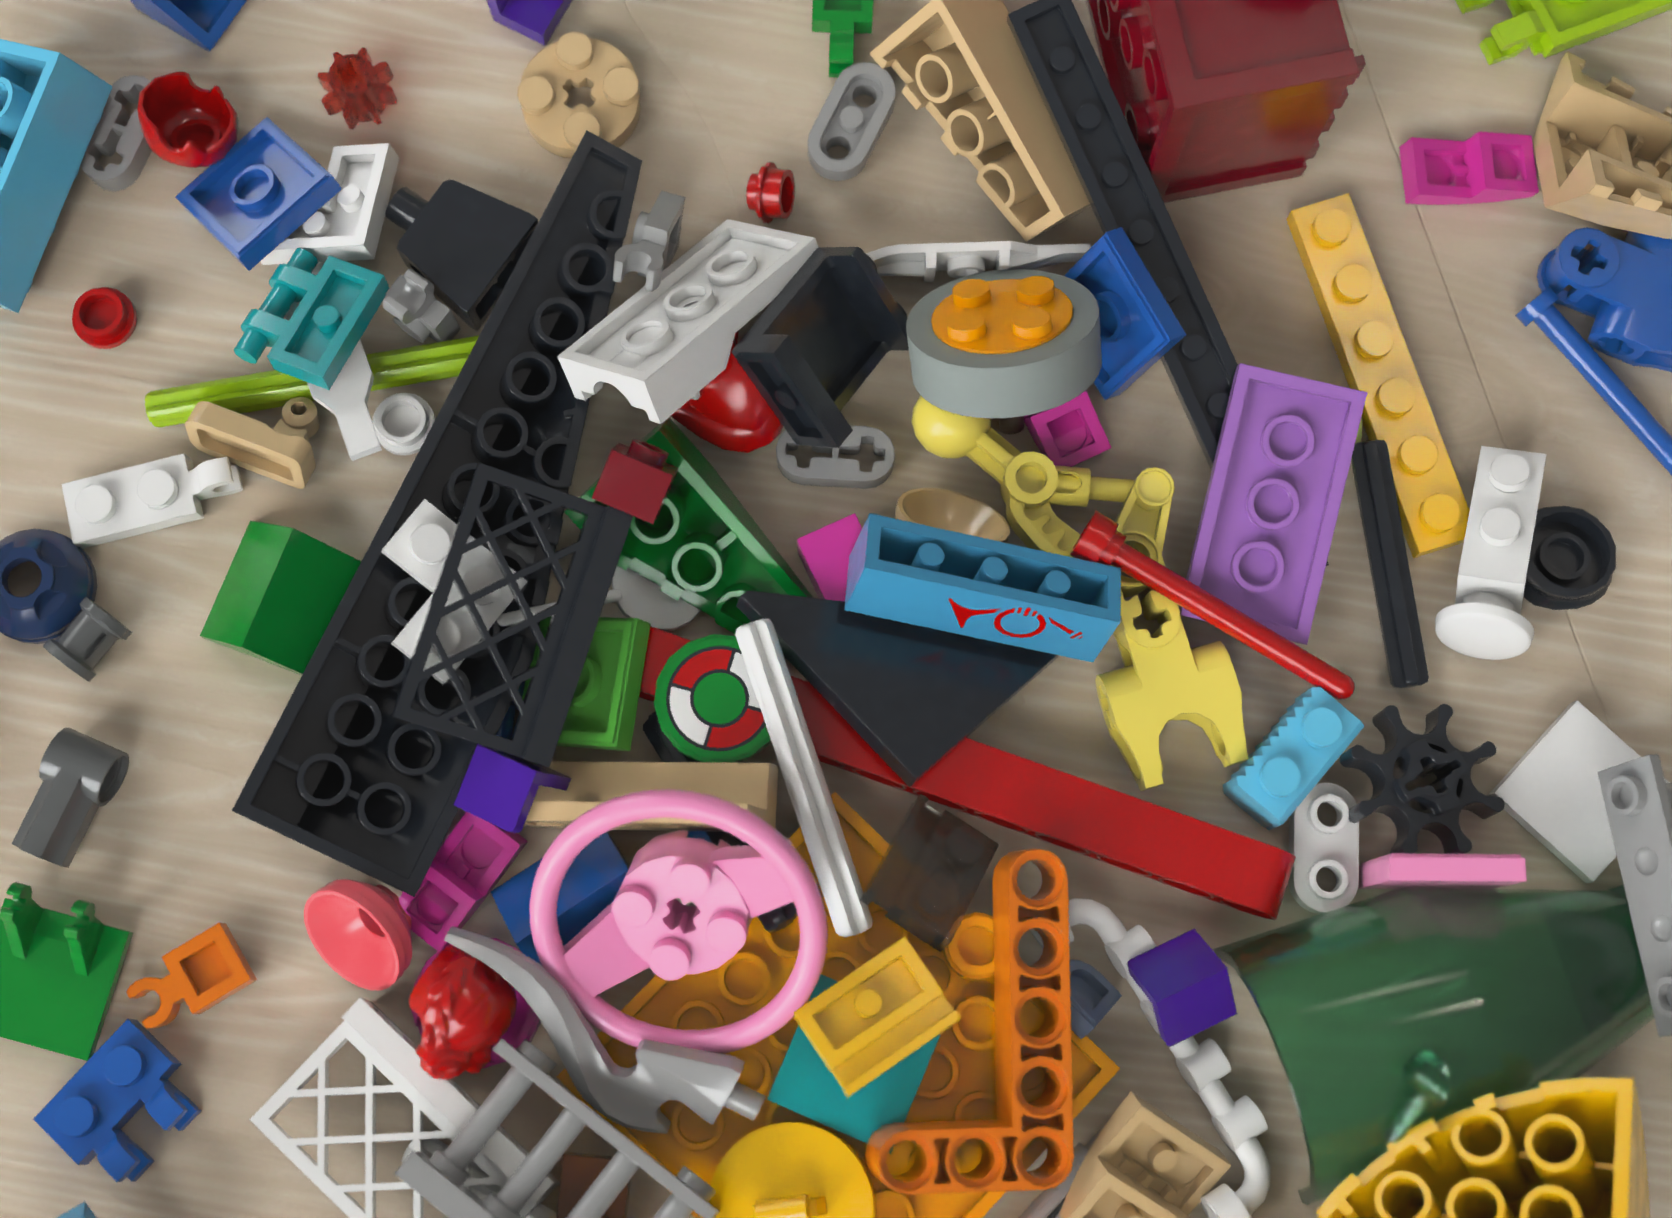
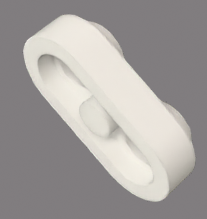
M1333 783L1316 784L1289 817V853L1296 856L1288 882L1289 889L1293 898L1301 907L1318 914L1331 913L1346 907L1354 899L1359 884V822L1352 823L1349 821V809L1357 803L1346 789ZM1321 803L1331 805L1336 811L1337 820L1332 827L1323 825L1317 817V809ZM1321 868L1331 870L1336 877V885L1331 892L1322 890L1316 882L1317 872Z

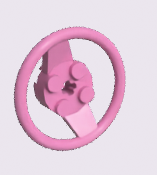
M672 789L648 790L619 796L593 807L569 824L553 841L544 854L532 885L530 927L533 943L542 967L566 989L590 1024L607 1035L638 1048L640 1041L650 1040L724 1054L753 1045L775 1033L794 1017L793 1012L802 1007L810 997L824 966L828 935L826 913L814 876L805 861L798 854L790 840L785 839L767 822L744 808L711 795ZM680 818L718 827L749 844L747 846L732 847L729 843L720 840L717 846L704 839L687 837L689 831L684 830L654 837L636 852L614 901L563 946L557 922V902L562 881L576 856L589 843L607 831L638 820ZM692 901L696 906H686V904ZM792 901L795 903L800 925V946L793 971L781 991L767 1005L742 1020L710 1029H672L631 1017L598 996L603 991L649 967L658 977L665 980H677L685 974L694 975L717 969L735 956L738 950L743 947L752 918Z

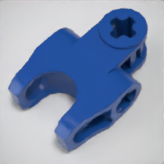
M1588 227L1576 229L1562 239L1557 248L1544 256L1539 264L1537 280L1540 290L1543 292L1550 286L1560 297L1555 304L1568 307L1595 319L1587 340L1596 350L1632 366L1650 367L1672 372V240L1628 231L1625 240L1622 241L1605 234L1601 230ZM1587 244L1592 245L1589 249H1584ZM1568 285L1572 286L1568 291L1564 290Z

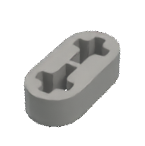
M136 75L126 76L112 84L113 88L103 109L102 118L95 128L80 164L94 184L103 190H124L134 184L152 152L141 130L138 111L135 110L130 116L125 110L128 102L138 104L140 91L151 82L145 77ZM117 151L123 158L119 165L108 164L104 169L98 162L102 154L112 156Z
M850 425L853 431L839 448L811 446L812 450L817 453H832V458L813 457L809 462V467L801 468L797 467L795 456L786 455L787 451L797 450L799 445L795 444L785 429L778 438L776 445L777 464L783 476L791 482L801 485L860 489L875 488L884 483L892 473L895 460L894 445L888 435L880 429L869 426ZM861 444L874 445V455L884 457V461L874 462L872 471L863 472L860 471L859 461L839 458V454L856 455L860 453Z

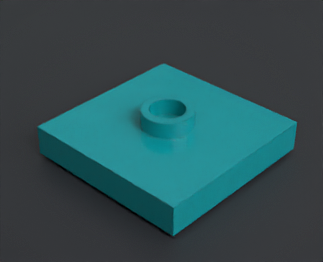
M820 974L809 1001L838 981ZM798 1025L767 1100L867 1143L872 1133L881 1126L905 1122L940 1035L847 1098L832 1072L830 1073ZM894 1146L888 1152L889 1154L892 1153Z

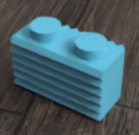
M1311 687L1295 698V703L1287 708V713L1279 717V722L1271 727V732L1263 736V741L1255 746V751L1248 755V760L1240 764L1239 770L1231 775V780L1223 784V793L1267 830L1270 831L1281 824L1283 825L1364 728V724L1321 687Z

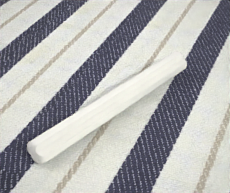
M759 619L744 624L736 629L735 635L835 932L839 936L844 937L863 933L872 927L873 920L773 623L769 619Z

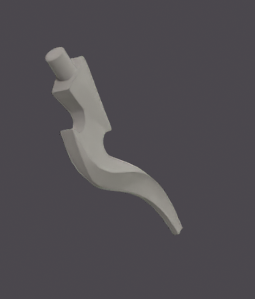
M453 926L448 931L444 941L485 963L506 979L524 997L548 1032L579 1093L595 1110L608 1119L626 1128L667 1134L671 1121L661 1112L660 1106L668 1100H677L685 1104L712 1125L723 1106L754 1121L759 1113L765 1096L737 1082L745 1061L730 1055L642 1040L635 1052L637 1064L632 1068L620 1067L613 1062L593 1028L566 989L539 963L514 948L487 936Z

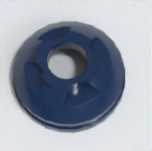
M43 529L18 531L0 541V632L22 643L43 644L48 639L57 640L82 611L79 603L85 597L95 602L97 592L95 568L85 550L74 545L72 539L65 535ZM35 562L39 566L42 575L39 587L28 596L15 597L8 587L10 572L20 563Z

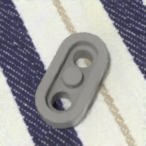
M860 62L847 67L838 76L808 137L810 164L822 177L834 181L848 180L859 174L865 167L894 109L895 84L891 75L885 69L874 63ZM859 95H869L875 100V103L869 107H861L854 102V99ZM833 146H843L849 151V154L842 159H835L827 152Z

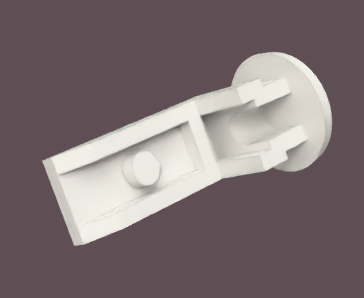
M1481 446L1458 571L1455 604L1443 608L1435 618L1437 637L1443 644L1458 653L1479 659L1501 660L1521 655L1531 645L1534 637V628L1521 615L1547 454Z

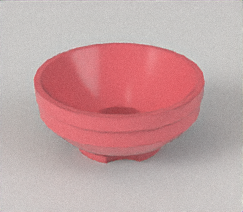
M341 879L334 880L319 888L306 901L304 922L307 933L323 960L345 980L364 989L381 991L390 988L409 967L412 960L411 918L400 905L399 897L390 889L380 884L373 886L356 880Z

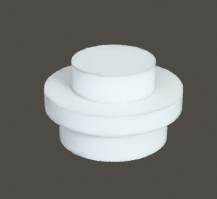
M397 393L387 397L379 404L374 412L372 422L379 443L383 448L397 455H412L419 452L436 417L430 405L420 396L412 393Z

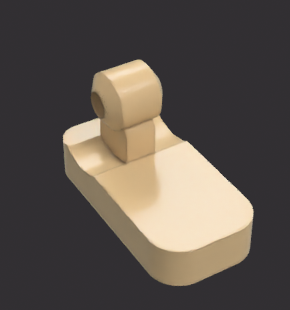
M295 397L287 401L282 408L283 419L278 420L273 429L266 423L207 401H199L185 422L190 442L200 451L216 458L228 457L231 464L289 486L304 489L316 468L309 438L317 433L320 421L316 405L308 398Z

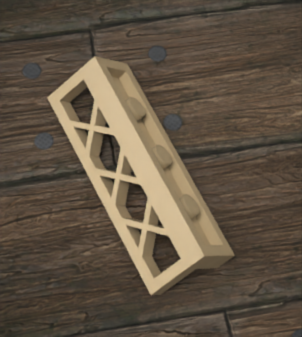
M551 761L549 768L571 778L568 789L565 791L539 785L524 826L532 828L565 829L583 813L613 798L634 792L672 789L711 795L731 802L753 813L775 829L779 766L771 763ZM680 818L644 819L611 829L727 832L703 822Z

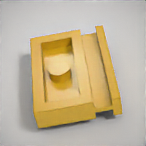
M905 936L793 1012V1018L830 1073L832 1072L847 1098L956 1024L961 1019V1016L949 1004L943 995V990Z

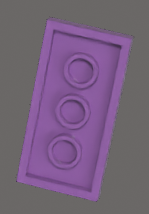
M1240 363L1236 366L1186 579L1289 641L1307 645L1367 392ZM1179 606L1180 616L1205 621Z

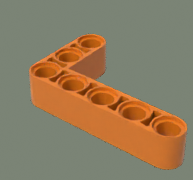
M1042 849L1012 851L1000 858L994 868L992 890L996 1120L898 1122L886 1124L878 1128L867 1141L865 1150L866 1164L876 1179L895 1192L903 1194L1046 1190L1057 1187L1065 1181L1072 1170L1074 1144L1068 877L1066 867L1060 858L1050 851ZM1027 861L1034 863L1042 876L1041 888L1031 898L1022 894L1017 883L1018 871ZM1030 929H1034L1041 936L1044 947L1039 960L1033 965L1028 966L1020 958L1018 946L1023 934ZM1036 997L1044 1007V1022L1034 1033L1027 1034L1020 1023V1011L1025 1002ZM1039 1066L1045 1074V1090L1035 1101L1026 1102L1021 1092L1022 1078L1030 1069ZM1042 1136L1047 1145L1046 1159L1036 1170L1027 1171L1022 1161L1023 1149L1030 1140ZM977 1138L982 1150L980 1162L970 1172L959 1173L954 1160L958 1147L968 1139ZM910 1140L916 1152L914 1164L904 1174L891 1175L886 1163L888 1152L896 1143Z

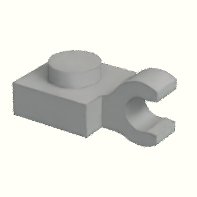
M661 191L651 212L642 211L639 214L634 228L632 244L620 247L615 253L613 281L621 283L625 274L636 271L639 276L646 277L645 290L652 292L659 287L662 271L669 267L679 246L685 197Z
M408 269L404 276L400 274L385 293L386 297L383 300V308L395 316L393 320L401 329L421 343L428 336L436 342L453 340L461 328L451 309L434 297V285L414 270Z

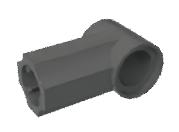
M69 727L58 732L43 755L39 769V777L43 782L12 845L40 859L69 868L99 806H104L111 801L122 785L129 766V755Z

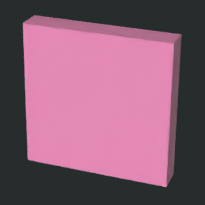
M1391 853L1361 863L1359 866L1358 889L1489 890L1526 882L1525 858H1521V855Z

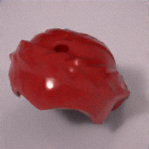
M453 945L445 947L432 961L413 988L409 998L410 1008L419 1015L423 1028L422 1041L416 1048V1054L420 1058V1067L435 1079H452L464 1071H468L471 1074L480 1073L481 1069L491 1062L494 1044L508 1031L515 1017L517 1007L516 989L506 979L479 959Z

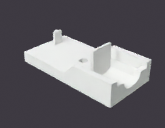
M727 219L662 271L661 282L656 290L651 292L645 290V286L642 287L557 356L574 397L586 401L593 394L595 395L603 388V384L607 382L616 387L627 398L631 406L646 410L650 421L662 424L690 399L698 400L701 397L699 391L726 369L735 333L774 301L818 248L816 238Z

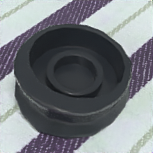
M1556 506L1538 509L1523 598L1535 606L1552 610L1578 609L1593 604L1606 594L1616 569V545L1610 531L1598 518L1581 508Z

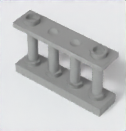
M1649 754L1597 773L1659 1037L1672 1036V783H1665L1659 755Z
M503 1039L494 1047L493 1050L509 1062L512 1067L443 1153L437 1149L430 1158L425 1153L412 1151L395 1172L400 1179L448 1218H523L518 1212L582 1129L588 1125L618 1149V1151L566 1218H601L639 1167L671 1192V1195L653 1218H688L693 1210L703 1218H715L720 1212L709 1203V1200L716 1192L715 1189L686 1166H683L675 1176L552 1078L549 1073L556 1063L526 1039L523 1040L517 1049ZM534 1082L565 1108L497 1196L490 1192L483 1201L463 1185L470 1175L465 1169Z

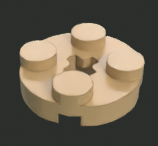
M581 32L566 33L557 42L539 51L528 63L521 77V83L518 86L517 96L528 131L544 149L563 158L572 159L586 130L619 148L632 135L640 119L641 91L637 75L629 59L613 45L599 39L588 38V36ZM576 87L591 88L590 94L594 104L589 108L579 104L574 109L567 107L570 101L568 92Z

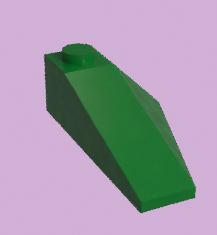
M670 417L641 439V441L650 443L669 453L666 463L679 469L660 515L654 524L633 516L617 564L618 567L625 571L629 568L660 586L661 592L677 601L681 598L715 618L716 624L733 634H736L737 628L751 622L736 606L741 595L748 590L814 598L717 471ZM598 478L579 498L606 507L609 505L592 499L600 479ZM566 509L564 513L581 531L585 515Z

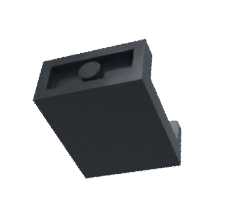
M818 247L731 352L796 445L839 448L853 431L840 411L887 352L891 350L909 351L906 331L907 314L903 307L894 300L880 278L874 261L861 248Z

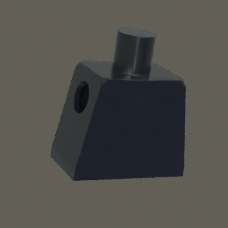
M452 179L444 181L429 201L409 188L402 187L391 198L385 212L387 219L406 231L397 245V250L405 265L434 285L433 292L475 331L480 329L491 314L538 224V219L532 214Z

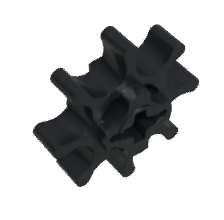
M1442 704L1426 715V728L1423 735L1414 734L1409 731L1401 721L1398 708L1394 705H1389L1372 718L1374 726L1381 732L1385 741L1383 754H1375L1361 745H1355L1340 756V764L1343 767L1359 769L1366 773L1373 786V794L1370 800L1361 801L1349 809V821L1357 823L1373 812L1383 813L1388 816L1395 824L1397 830V839L1390 850V854H1415L1417 852V837L1420 829L1428 830L1439 838L1444 854H1465L1472 849V842L1461 831L1459 825L1461 810L1471 811L1478 817L1487 819L1504 809L1505 803L1502 798L1482 794L1475 788L1471 780L1472 766L1496 754V746L1492 742L1487 741L1470 752L1460 751L1449 742L1446 734V725L1453 714V709L1448 704ZM1431 774L1437 776L1436 781L1423 788L1419 786L1411 791L1406 789L1405 785L1419 777L1425 778Z

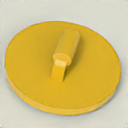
M776 1123L761 1127L747 1134L725 1154L710 1184L716 1192L709 1200V1203L720 1211L715 1218H876V1201L873 1185L860 1157L836 1134L808 1123Z

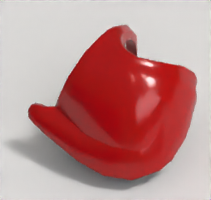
M739 330L735 333L731 351L738 344ZM730 352L726 369L699 391L701 397L698 400L690 399L671 415L673 419L701 439L723 450L749 453L769 445L781 433L783 428L777 416L732 352Z

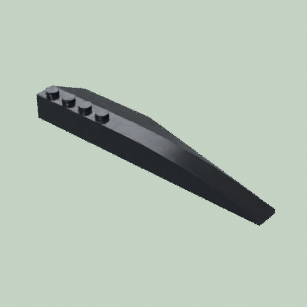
M587 130L232 809L233 812L413 897H415L459 809L454 806L477 743L392 716L411 659L391 643L432 595V592L381 551L424 499L457 524L478 463L568 494L573 479L590 398L584 401L574 397L557 356L607 317L611 296L613 295L616 283L613 281L615 253L622 247L626 237L642 160ZM487 482L479 507L491 532L525 516L513 490ZM526 495L533 511L549 504L543 500ZM558 507L537 518L554 553L559 543L564 520L562 519L565 509L563 507ZM474 520L469 534L474 539L483 536L476 520ZM529 522L495 538L508 566L515 572L546 557ZM487 542L484 543V544H482L485 548H487V549L491 552V550H490V548H489ZM550 565L523 577L528 582L521 589V592L529 608L544 605L546 602L550 583ZM515 599L511 601L502 614L520 610ZM496 620L488 631L492 636L512 625L500 626ZM529 627L495 643L511 677L529 669L536 647V641ZM487 648L465 658L455 670L469 699L504 682ZM429 676L419 682L411 708L437 716L461 704V701L450 679L445 684H441L434 677ZM508 690L473 707L485 731L496 735L513 701ZM466 711L449 719L473 727Z

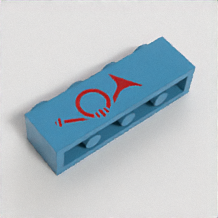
M869 513L849 556L844 610L1094 662L1121 622V568Z

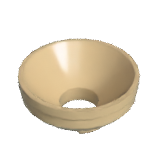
M917 488L903 493L896 505L894 519L1007 543L1010 535V526L998 511L988 504L962 493L938 488Z

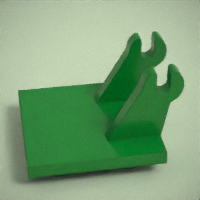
M14 882L7 889V894L12 895L13 899L5 898L0 910V1037L88 1061L94 1055L133 932L104 925L95 917L94 903L84 900H77L71 907V912L76 913V917L42 908L31 899V886Z

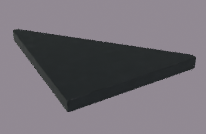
M748 590L741 595L736 605L751 622L759 619H769L772 621L786 659L909 787L914 785L1059 657V655L846 611L844 610V601Z

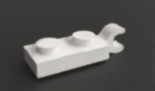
M185 453L61 484L72 542L83 549L203 519L201 500L226 496L243 490L239 467L237 465L230 466L228 457L211 459L200 463L194 468L192 459Z

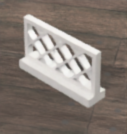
M360 997L341 1017L344 1021L252 1116L250 1121L349 1218H376V1191L413 1189L405 1182L376 1183V1142L413 1140V1151L424 1153L423 1140L450 1138L453 1141L480 1105L453 1079H435L429 1076L420 1067V1058L416 1054L418 1046L373 1002ZM349 1041L366 1057L365 1086L329 1088V1060ZM376 1068L394 1085L376 1086ZM318 1073V1088L302 1089ZM403 1093L413 1103V1132L376 1134V1094ZM365 1094V1135L329 1136V1096ZM318 1097L317 1137L291 1138L273 1119L293 1098ZM423 1113L441 1131L423 1132ZM500 1125L472 1160L489 1177L471 1178L470 1163L465 1169L470 1175L463 1185L470 1191L471 1186L498 1185L502 1189L529 1155V1152ZM365 1143V1184L339 1185L328 1174L329 1144ZM317 1145V1162L301 1146ZM549 1172L518 1213L523 1218H526L539 1203H542L560 1182ZM413 1189V1218H424V1197ZM365 1191V1209L348 1192Z

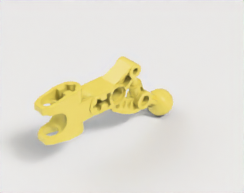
M921 395L919 396L913 407L912 425L916 438L927 451L939 457L956 459L967 456L999 482L1001 497L1006 504L1008 524L1027 548L1072 557L1070 553L1081 534L1059 519L1050 504L1087 507L1089 500L1124 502L1115 520L1119 524L1117 531L1127 536L1124 542L1165 566L1162 551L1175 490L1174 480L1167 471L1158 467L1148 468L1142 471L1136 480L1094 477L1091 476L1090 468L1056 466L1044 454L1035 451L1021 453L991 428L992 418H975L954 414L932 405ZM1121 575V622L1113 634L1117 641L1124 668L1096 675L1095 681L1098 699L1109 735L1123 755L1140 791L1164 784L1162 777L1163 766L1159 754V735L1165 724L1169 721L1188 720L1201 727L1211 741L1215 754L1221 760L1224 768L1248 760L1242 714V692L1225 645L1221 641H1215L1190 648L1178 604L1149 588L1150 591L1140 602L1138 593L1149 587L1134 578ZM1126 597H1132V598H1131L1130 600H1128V601H1126V600L1124 599V598H1126ZM1142 612L1146 620L1152 621L1157 619L1160 625L1152 636H1150L1147 629L1136 630L1133 624Z

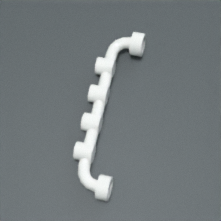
M1079 898L1068 900L1069 944L1074 941L1070 927L1086 924L1094 928L1105 944V951L1118 973L1127 979L1141 1001L1140 1007L1152 1028L1159 1034L1153 1005L1130 976L1127 962L1130 959L1157 947L1151 936L1139 924L1127 931L1121 920L1107 906L1092 899ZM1030 929L1039 945L1043 948V941L1039 933L1034 929ZM1191 1036L1168 1047L1176 1058V1065L1182 1077L1191 1089L1198 1093L1212 1115V1123L1223 1142L1235 1152L1244 1169L1243 1183L1236 1192L1225 1183H1222L1200 1198L1201 1205L1208 1218H1251L1250 1215L1264 1202L1271 1185V1166L1262 1145L1257 1139L1258 1135L1268 1129V1125L1259 1108L1248 1096L1244 1095L1234 1102L1220 1079L1231 1072V1066L1218 1044L1211 1038H1207L1198 1044L1195 1038Z

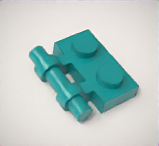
M297 248L287 265L279 264L271 276L269 285L272 289L259 310L251 309L240 327L244 334L235 346L234 353L244 361L255 364L264 349L272 347L267 358L274 370L330 390L384 300L385 293L389 290V285L384 275L330 255L318 274H312L318 263L317 258L309 251ZM293 302H300L290 320L284 319Z

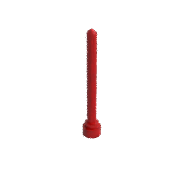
M1096 511L1074 545L1070 556L1109 566L1111 564L1114 567L1121 568V571L1315 687H1321L1332 697L1344 700L1354 693L1355 684L1350 676L1126 544L1124 541L1127 536L1117 531L1119 524L1102 513Z

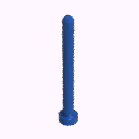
M1549 286L1515 316L1525 327L1533 321L1672 476V436L1553 305L1560 297Z

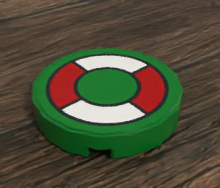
M712 634L692 640L668 658L656 682L654 707L662 732L679 753L696 762L740 763L745 759L753 757L771 743L736 636Z

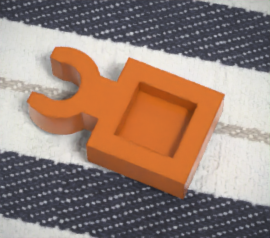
M219 922L161 957L170 974L163 978H141L131 984L126 993L130 999L141 998L150 991H155L159 995L161 1000L159 1010L154 1015L144 1019L142 1023L145 1028H160L168 1025L175 1019L180 1010L181 1003L186 1002L192 1014H201L255 982L257 978L227 924Z

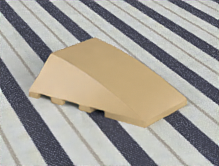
M1567 51L1560 60L1532 140L1545 208L1603 226L1672 240V108L1667 106L1660 113L1630 99L1634 94V87L1614 76L1611 77L1605 86L1582 73L1586 61Z

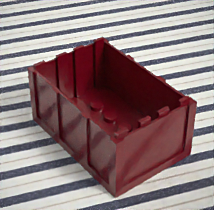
M1086 0L1104 73L1164 203L1302 176L1307 168L1306 160L1314 158L1320 147L1318 140L1320 134L1329 131L1335 120L1334 109L1342 108L1349 95L1347 86L1354 84L1366 65L1364 55L1355 56L1353 48L1350 49L1337 0Z

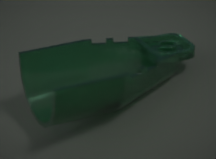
M1623 884L1606 890L1399 888L1214 948L1215 954L1221 961L1223 960L1235 969L1249 990L1270 1033L1286 1074L1302 1125L1309 1158L1310 1186L1298 1190L1302 1203L1306 1205L1327 1199L1333 1190L1352 1172L1357 1177L1369 1164L1389 1151L1386 1145L1405 1131L1432 1117L1437 1122L1450 1114L1474 1106V1099L1493 1093L1495 1098L1540 1088L1539 1082L1579 1078L1654 1019Z

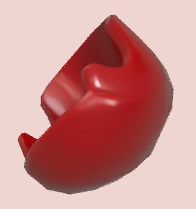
M174 72L154 78L140 91L137 109L140 127L149 148L161 159L183 167H208L223 159L237 142L238 115L227 98H224V94L219 86H214L210 90L202 89L191 80L188 73Z

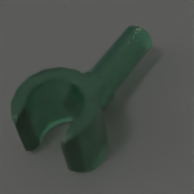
M1422 1048L1414 1053L1401 1072V1079L1413 1091L1407 1096L1406 1102L1384 1134L1394 1144L1407 1134L1421 1111H1424L1429 1103L1431 1105L1440 1104L1450 1094L1451 1083L1448 1077V1065L1428 1048Z

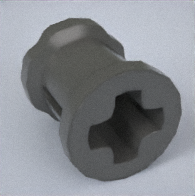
M85 597L79 603L82 608L80 614L57 640L48 639L43 647L69 669L88 682H91L96 676L94 671L96 664L118 639L126 640L132 632L91 599Z

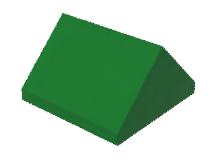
M250 520L200 637L303 675L361 561L295 528Z

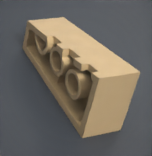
M931 0L869 54L882 69L890 66L906 84L902 90L903 95L916 110L925 107L945 131L940 138L954 156L960 154L967 157L979 171L976 179L977 184L1026 242L1090 207L1088 198L1007 23L1009 11L1003 1Z

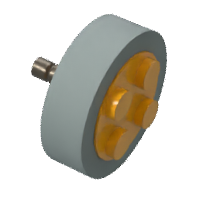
M1007 269L962 277L948 282L925 295L912 308L907 318L906 331L912 379L918 393L932 405L954 414L975 418H999L1000 431L1005 434H1017L1023 431L1025 427L1024 416L1050 410L1079 396L1091 386L1101 370L1102 354L1097 300L1082 284L1055 273L1038 270Z

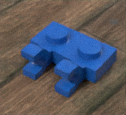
M127 1019L33 1120L77 1165H88L97 1155V1159L105 1171L116 1182H122L126 1177L130 1181H137L154 1162L138 1144L121 1130L144 1104L150 1116L165 1131H170L173 1127L178 1131H183L201 1110L168 1080L182 1064L138 1020Z

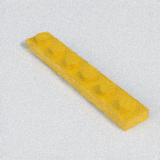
M1349 193L1291 210L1286 220L1348 386L1351 389L1367 392L1362 412L1363 426L1369 440H1384L1388 446L1402 530L1412 557L1417 558L1464 543L1470 510Z

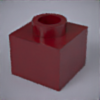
M632 439L629 447L618 443L611 449L592 499L654 524L660 515L679 468L666 463L669 453L650 443L638 439Z

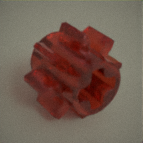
M363 47L359 50L358 54L342 56L338 52L333 53L335 61L332 63L329 72H322L317 75L323 89L329 92L321 99L327 113L330 116L342 111L343 118L349 129L353 130L358 122L373 121L380 125L382 123L380 115L384 111L386 104H397L398 101L392 87L387 85L394 78L388 63L385 61L373 66L367 49Z

